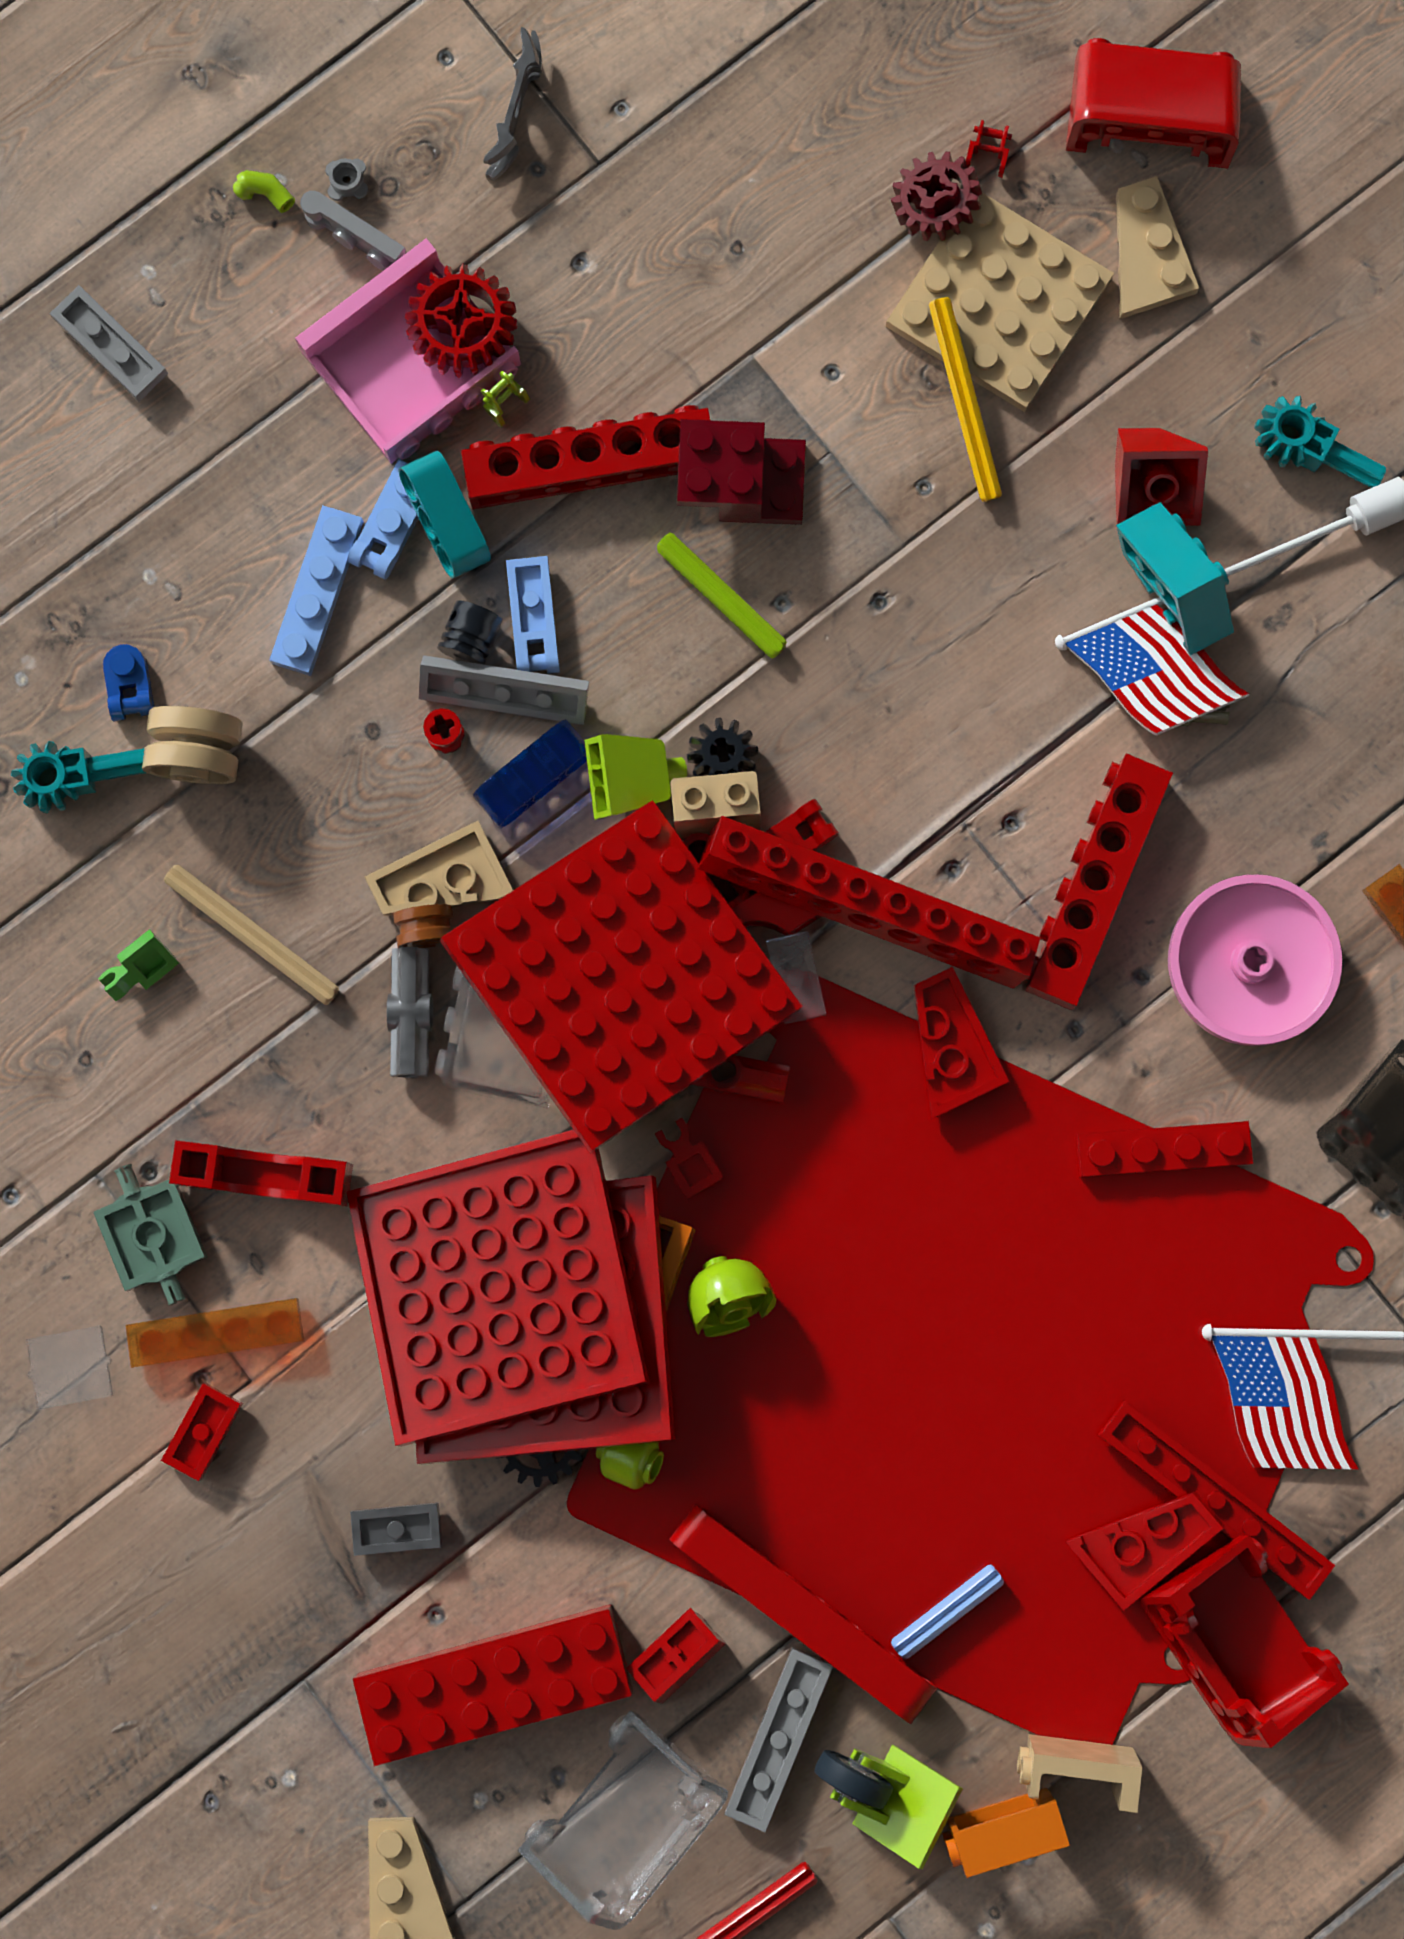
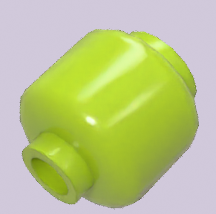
M659 1442L597 1448L596 1457L601 1459L600 1470L604 1477L631 1489H638L645 1483L652 1484L661 1469L664 1453L659 1450Z

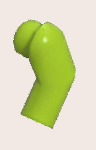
M245 170L237 175V181L233 184V191L240 199L250 200L254 193L265 195L280 213L288 211L295 203V198L270 173Z

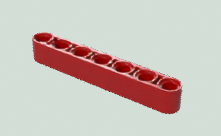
M694 1504L669 1538L685 1554L907 1723H913L937 1690V1687L697 1504Z

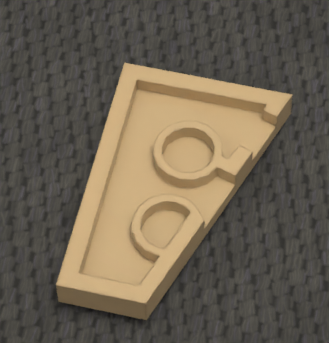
M479 821L365 876L384 916H392L396 911L423 905L447 904L454 907L496 901L513 891Z
M370 1818L368 1821L370 1939H456L455 1936L453 1937L442 1897L439 1896L415 1818Z

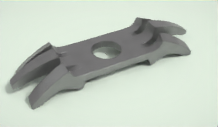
M521 27L520 31L523 53L513 64L516 71V81L504 123H496L498 141L485 155L483 160L485 164L491 165L487 169L485 176L493 181L510 167L518 155L519 146L516 145L517 141L513 135L528 84L539 79L542 69L541 47L537 33L532 30L530 36L523 27Z

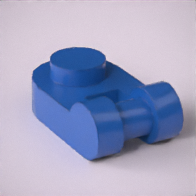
M120 644L110 649L103 660V671L108 695V709L112 721L125 720L126 715L135 713L147 716L149 710L155 707L148 664L145 657L136 647L129 644ZM136 687L137 693L135 697H123L122 690Z

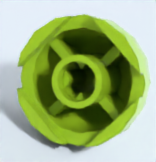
M725 1256L710 1259L703 1265V1270L696 1275L689 1286L687 1300L689 1315L695 1331L699 1334L701 1329H703L707 1337L727 1335L750 1326L748 1317L759 1311L762 1319L776 1305L773 1289L761 1270L749 1261L727 1259Z

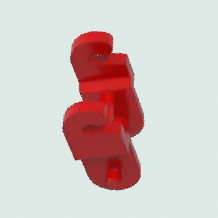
M981 120L980 127L974 126L973 132L978 133L976 141L970 140L966 157L967 167H970L972 156L978 153V149L998 153V159L1001 160L998 177L1003 178L1009 149L1004 148L1006 139H1012V134L1008 133L1009 126L1006 125L1004 131L984 127L985 122ZM982 135L1001 139L1000 147L980 143Z

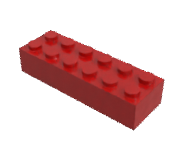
M611 1604L359 1672L353 1678L374 1766L632 1696L633 1693L630 1675L625 1669L627 1663Z

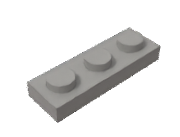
M78 285L49 313L53 320L138 402L168 375L165 367L81 286Z

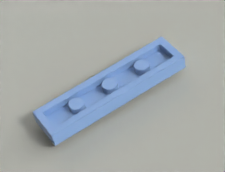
M322 505L269 659L271 664L308 676L312 675L350 564L347 562L349 552L355 541L358 540L364 523L362 517Z

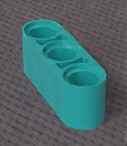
M434 451L400 467L398 472L404 490L446 573L454 579L491 560L489 547L443 455L439 451Z

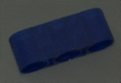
M567 719L562 720L481 784L473 793L474 799L498 828L501 829L509 825L587 762L584 739Z

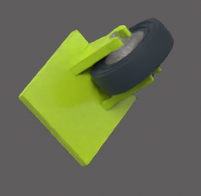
M895 1745L891 1746L885 1760L868 1755L855 1748L850 1758L835 1751L824 1750L814 1770L822 1780L834 1787L830 1795L831 1799L857 1812L852 1823L854 1826L922 1870L963 1790L959 1785Z

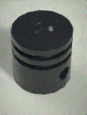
M457 600L445 626L447 632H444L441 636L444 642H439L437 648L455 660L485 665L486 661L484 658L488 657L490 653L487 648L492 647L502 623V618L482 606Z

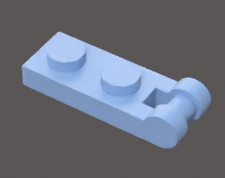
M398 459L358 540L351 547L347 562L360 568L364 565L373 569V574L384 580L390 576L418 520V516L404 490L398 472L400 467L408 463ZM374 542L386 547L381 555L371 551Z
M548 556L506 560L517 670L528 672L547 670V674L560 673ZM544 642V654L529 655L528 644Z

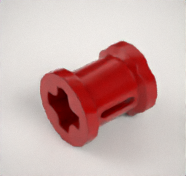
M444 708L435 709L424 720V734L434 750L448 754L455 752L461 747L465 733L456 713ZM446 723L450 736L445 739L439 734L438 728L439 725Z

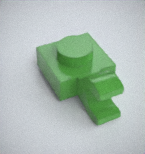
M149 929L117 955L122 964L121 966L107 969L98 979L105 986V991L117 1001L125 996L138 982L147 990L177 966L179 962Z

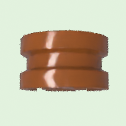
M423 905L402 909L393 913L394 924L400 930V934L396 936L398 948L407 947L409 943H412L413 947L418 948L436 947V944L441 943V937L454 929L450 927V919L453 918L451 905Z

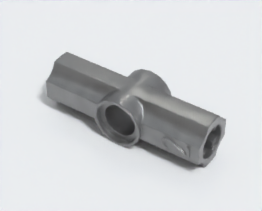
M392 948L391 994H388L387 1028L391 1032L390 1076L428 1077L429 1032L433 1028L432 994H429L430 950L428 948Z

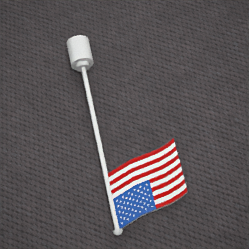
M1396 477L1350 498V507L1346 508L1347 517L1225 568L1227 576L1348 525H1351L1355 531L1361 530L1367 536L1404 520V481L1400 477ZM1160 597L1066 637L1058 635L1055 639L1056 647L1059 650L1069 649L1093 670L1126 712L1155 736L1246 698L1250 694L1223 674L1204 649L1191 656L1188 654L1183 646L1182 628L1177 621L1169 625L1163 616L1164 610L1160 607V605L1165 604Z
M1211 1324L1203 1327L1202 1336L1208 1341L1212 1339L1227 1377L1238 1435L1245 1453L1254 1468L1359 1470L1343 1435L1333 1381L1316 1339L1404 1340V1332L1212 1328Z

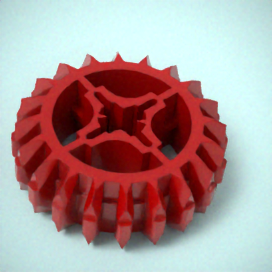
M464 263L460 267L459 274H453L451 267L446 265L444 268L445 277L439 279L437 274L431 272L429 275L431 286L418 283L416 288L421 297L409 298L408 303L413 311L406 312L405 314L406 323L411 325L406 330L409 340L415 341L412 345L415 354H424L423 360L426 366L430 367L438 362L437 368L442 375L448 372L452 366L455 376L460 379L463 375V368H470L471 374L475 376L479 373L477 365L482 363L485 367L492 365L493 355L499 358L506 352L502 345L510 346L514 344V335L510 331L517 330L518 328L517 319L512 317L517 310L515 303L508 301L510 298L508 288H498L500 283L495 275L485 280V272L481 267L473 275H470L468 266ZM470 295L484 300L495 313H485L484 309L473 307L470 303ZM454 296L450 304L437 307L444 300ZM464 307L467 318L464 319L463 325H461L459 335L456 324L459 323L460 317H462ZM429 329H438L439 333L450 335L453 340V347L438 342L429 333ZM486 335L480 342L469 346L473 338Z

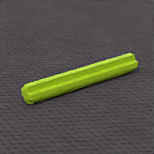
M668 533L659 541L657 545L658 553L767 656L774 659L785 649L786 639L673 533Z

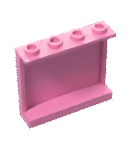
M427 238L295 337L301 353L391 464L398 458L404 460L414 454L420 447L419 442L431 433L436 435L444 431L452 423V417L463 408L469 410L478 405L484 398L481 390L483 388L488 390L502 379L499 374L501 371L507 374L511 372L515 375L518 371L517 367L521 365L516 347L510 348V346L502 345L506 352L499 358L493 355L492 365L487 367L483 363L477 365L479 373L475 376L471 374L470 368H463V375L459 379L455 376L452 366L448 372L442 375L437 368L438 362L428 367L423 360L424 354H415L412 347L415 341L409 340L406 330L411 325L406 323L405 314L406 312L413 311L409 306L408 300L410 297H421L416 288L418 283L431 286L429 279L431 272L437 274L439 279L445 277V267L439 261L436 249ZM454 296L444 300L437 307L450 304ZM470 299L471 305H472L473 307H475V308H478V307L474 304V302ZM464 307L462 317H460L459 323L456 324L459 335L461 325H463L464 319L467 318ZM429 329V333L438 342L453 347V340L450 335L439 333L438 329ZM486 335L473 338L469 346L480 342Z

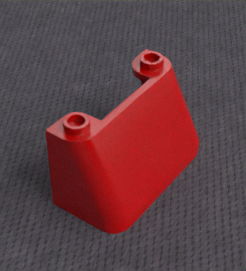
M1103 38L1090 39L1086 44L1079 47L1075 59L1065 151L1086 153L1087 144L1093 140L1101 139V146L1109 147L1111 139L1191 147V156L1199 157L1201 151L1208 155V167L1228 169L1238 147L1240 136L1241 63L1228 52L1202 54L1112 44L1109 40Z
M1240 1535L1153 1589L1141 1599V1603L1147 1616L1230 1738L1242 1746L1272 1748L1346 1688L1349 1683L1341 1673L1343 1670L1341 1662L1330 1650L1324 1649L1322 1651L1317 1647H1308L1262 1578V1575L1268 1569L1266 1563L1268 1555L1264 1547L1256 1539L1251 1538L1250 1535Z

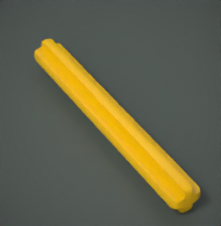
M942 297L930 302L929 308L979 497L982 502H987L1001 497L1002 491L951 299L949 297Z

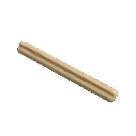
M174 865L166 874L164 882L321 1003L328 1005L336 997L339 991L336 984L180 865Z

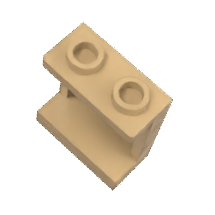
M749 771L674 778L671 780L675 831L681 839L695 833L709 835L721 816L760 830L761 812L756 772Z
M1028 1734L1027 1747H1019L1017 1773L1020 1774V1784L1026 1785L1029 1798H1039L1040 1781L1043 1774L1112 1782L1111 1791L1119 1811L1138 1813L1142 1765L1133 1747Z

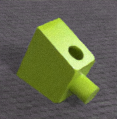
M602 734L584 740L594 820L639 809L652 800L655 804L669 800L671 797V780L687 777V765L684 758H666L665 744L660 739Z

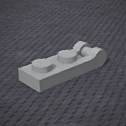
M308 191L302 196L300 205L311 228L321 230L326 227L333 232L332 236L344 247L350 250L357 247L365 252L368 261L378 269L384 271L406 254L404 246L320 192Z

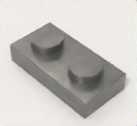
M439 1502L350 1512L354 1556L442 1547Z

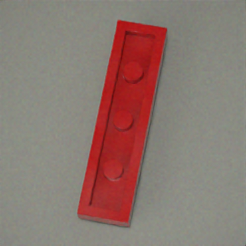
M1249 1121L1076 1135L1080 1178L1253 1164Z

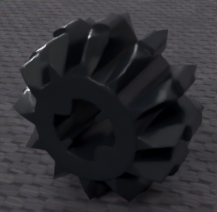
M716 718L715 731L713 732L706 724H701L699 731L704 739L693 736L689 739V745L697 751L687 754V762L699 764L694 768L693 776H704L706 773H709L708 775L742 772L741 769L748 772L755 771L756 763L749 759V757L758 755V746L746 745L753 737L752 732L746 730L737 735L739 730V721L733 720L729 729L726 730L723 729L722 718ZM725 746L727 753H734V756L728 754V761L720 762L719 757L711 755V753L717 754V747Z

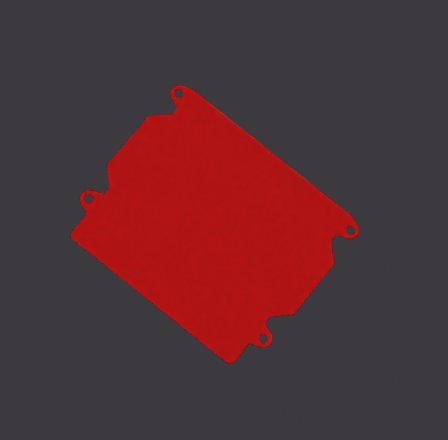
M777 970L803 1006L800 1011L769 1031L777 1041L767 1062L790 1066L783 1103L729 1092L719 1093L710 1088H703L687 1123L689 1141L692 1146L703 1141L724 1179L687 1200L667 1167L657 1188L659 1216L696 1230L669 1308L666 1311L675 1441L659 1442V1450L664 1453L659 1474L652 1484L645 1483L638 1489H631L604 1477L600 1470L601 1459L596 1457L597 1448L589 1449L566 1501L567 1509L578 1520L738 1594L669 1540L694 1504H697L919 1672L938 1689L1036 1735L1113 1745L1139 1683L1175 1685L1190 1680L1183 1669L1175 1670L1166 1664L1164 1654L1168 1646L1147 1616L1141 1599L1159 1585L1232 1540L1221 1532L1217 1533L1123 1611L1068 1546L1066 1541L1174 1500L1177 1497L1100 1438L1098 1433L1120 1404L1126 1401L1264 1510H1267L1285 1468H1254L1249 1461L1238 1435L1227 1377L1212 1339L1211 1341L1206 1340L1202 1336V1329L1205 1325L1211 1324L1212 1328L1310 1330L1302 1306L1311 1285L1349 1286L1360 1283L1373 1270V1250L1368 1240L1343 1214L1238 1166L1080 1178L1076 1142L1077 1134L1150 1129L1152 1127L1000 1058L998 1059L1009 1080L1007 1084L931 1120L917 1020L809 971ZM735 1076L722 1080L719 1083H728ZM660 1229L663 1260L672 1233ZM1346 1246L1354 1247L1361 1254L1360 1266L1351 1272L1343 1271L1336 1262L1338 1251ZM719 1256L751 1262L768 1279L776 1297L775 1307L762 1319L759 1311L748 1317L750 1326L727 1335L707 1337L703 1329H701L698 1334L689 1315L687 1300L689 1286L696 1275L703 1270V1265L710 1259ZM987 1565L994 1566L1004 1580V1584L910 1658L904 1660L898 1655L891 1644L894 1637Z

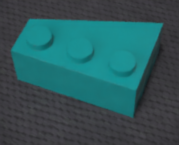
M1159 502L1116 525L1124 557L1149 594L1156 592L1169 608L1163 611V616L1169 625L1176 621L1179 623L1184 637L1183 646L1190 656L1234 633L1225 586L1229 584L1227 573L1218 561L1212 563L1199 538L1195 537L1192 539L1187 534L1186 527L1177 513L1171 515L1162 503Z

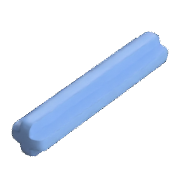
M987 1565L894 1637L891 1644L895 1651L904 1660L910 1658L1004 1584L1002 1576L994 1566Z

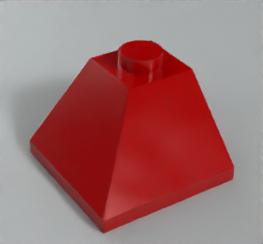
M1118 428L1115 458L1117 524L1161 502L1171 515L1177 513L1185 526H1201L1208 448L1161 428Z

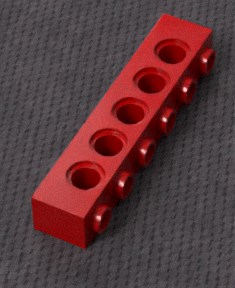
M688 405L677 408L673 414L658 416L657 413L647 412L636 415L632 421L617 423L613 419H606L595 422L592 428L576 430L575 427L566 426L554 429L551 435L535 437L534 434L525 433L512 437L510 442L494 444L493 441L489 440L475 442L470 445L469 449L461 450L472 510L678 475L679 445L674 448H667L660 443V440L668 434H675L680 437L681 419L710 420L708 408L699 409L696 405ZM627 441L637 442L641 446L640 450L633 455L623 454L619 448ZM586 448H594L600 452L599 457L592 462H584L578 458V455ZM545 455H553L559 459L557 465L551 469H543L537 465L539 459ZM505 462H512L518 466L516 472L510 476H501L496 471Z
M1127 753L1119 764L1112 761L1102 784L1109 787L1104 802L1095 801L1086 822L1093 826L1087 841L1079 839L1070 862L1077 864L1071 879L1063 878L1054 900L1061 903L1055 918L1047 916L1039 934L1040 940L1045 941L1039 957L1035 956L1030 976L1027 978L1029 982L1025 989L1026 992L1071 1011L1077 1006L1173 772ZM1122 794L1132 796L1137 803V811L1133 813L1121 811L1117 806V796ZM1110 832L1117 835L1121 841V849L1116 852L1106 850L1100 841L1101 834ZM1088 871L1101 873L1105 879V888L1098 891L1090 889L1084 881L1085 873ZM1073 909L1083 910L1089 917L1088 928H1074L1068 920L1069 911ZM1056 948L1069 950L1073 956L1072 967L1060 968L1056 966L1052 960V951Z

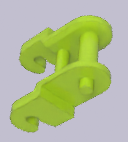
M504 371L499 373L502 379L490 391L484 388L481 390L484 396L482 399L485 403L483 405L484 409L501 428L505 425V421L501 416L503 411L500 405L512 393L518 396L524 403L530 401L526 390L513 380L515 376L511 372L507 374ZM507 387L508 389L496 400L495 397Z

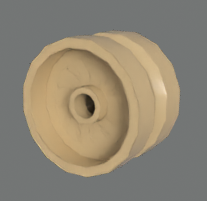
M184 706L153 707L149 710L147 732L160 742H154L144 748L142 769L146 773L157 777L199 784L233 783L237 778L239 760L226 749H231L241 743L243 722L230 714L214 710Z

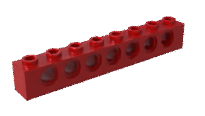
M724 816L720 817L710 831L698 867L701 871L1012 989L1030 976L1041 937Z

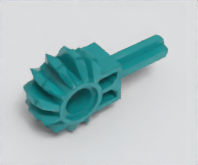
M1282 396L1276 400L1275 407L1266 405L1261 411L1263 419H1258L1254 425V429L1261 433L1255 440V446H1268V450L1264 454L1265 460L1271 459L1275 454L1279 456L1278 464L1280 468L1285 467L1291 459L1296 467L1302 466L1314 473L1324 463L1370 488L1380 485L1386 473L1385 466L1335 441L1340 429L1326 422L1325 417L1312 416L1317 408L1316 403L1310 404L1305 409L1301 407V396H1296L1291 405ZM1281 426H1293L1298 431L1299 438L1291 439L1286 437L1282 432Z
M48 741L44 752H42L40 747L34 743L30 745V751L33 756L29 759L23 754L17 755V760L24 767L23 769L16 768L12 770L11 776L20 781L13 787V790L18 796L25 795L23 803L28 808L38 804L39 810L47 814L53 802L60 811L66 809V803L63 798L68 795L72 800L76 801L80 795L96 793L95 782L145 774L146 772L142 769L144 748L91 757L83 747L70 749L65 746L58 751L57 745L53 741ZM50 768L56 769L57 777L55 781L48 786H40L39 778L42 772Z

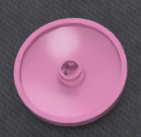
M1258 874L1242 875L1225 879L1212 885L1186 907L1171 935L1168 950V971L1179 1003L1190 1018L1202 1029L1230 1043L1244 1046H1266L1277 1044L1299 1035L1316 1023L1325 1013L1335 997L1340 983L1342 950L1331 918L1320 903L1308 892L1281 878Z

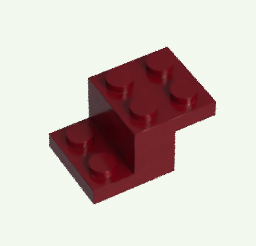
M681 419L677 506L719 508V522L802 525L806 440L764 438V422Z

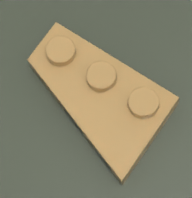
M1155 176L1119 188L1116 194L1117 243H1119L1118 282L1120 284V320L1195 295L1199 290V285L1158 177Z

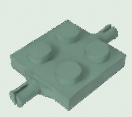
M132 1164L122 1166L123 1168H118L114 1172L118 1177L124 1194L113 1204L94 1211V1216L124 1290L131 1291L147 1283L160 1282L168 1305L178 1303L177 1301L186 1299L176 1275L185 1267L207 1258V1254L179 1186L169 1184V1180H166L155 1186L140 1187Z

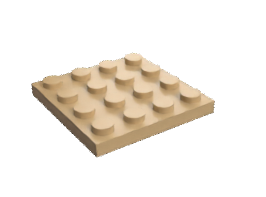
M982 193V195L978 196L981 209L976 211L970 210L974 222L968 224L962 221L959 224L961 230L959 235H956L951 229L946 231L945 240L938 242L887 319L886 327L944 363L929 303L935 299L949 297L972 380L1025 413L1111 282L1114 273Z

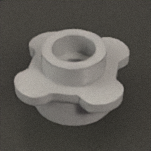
M344 158L332 161L326 166L325 172L330 180V187L327 192L332 200L340 201L343 197L348 196L361 199L367 195L368 186L364 183L363 178L366 166L362 160ZM345 177L351 178L348 183L343 182V179Z

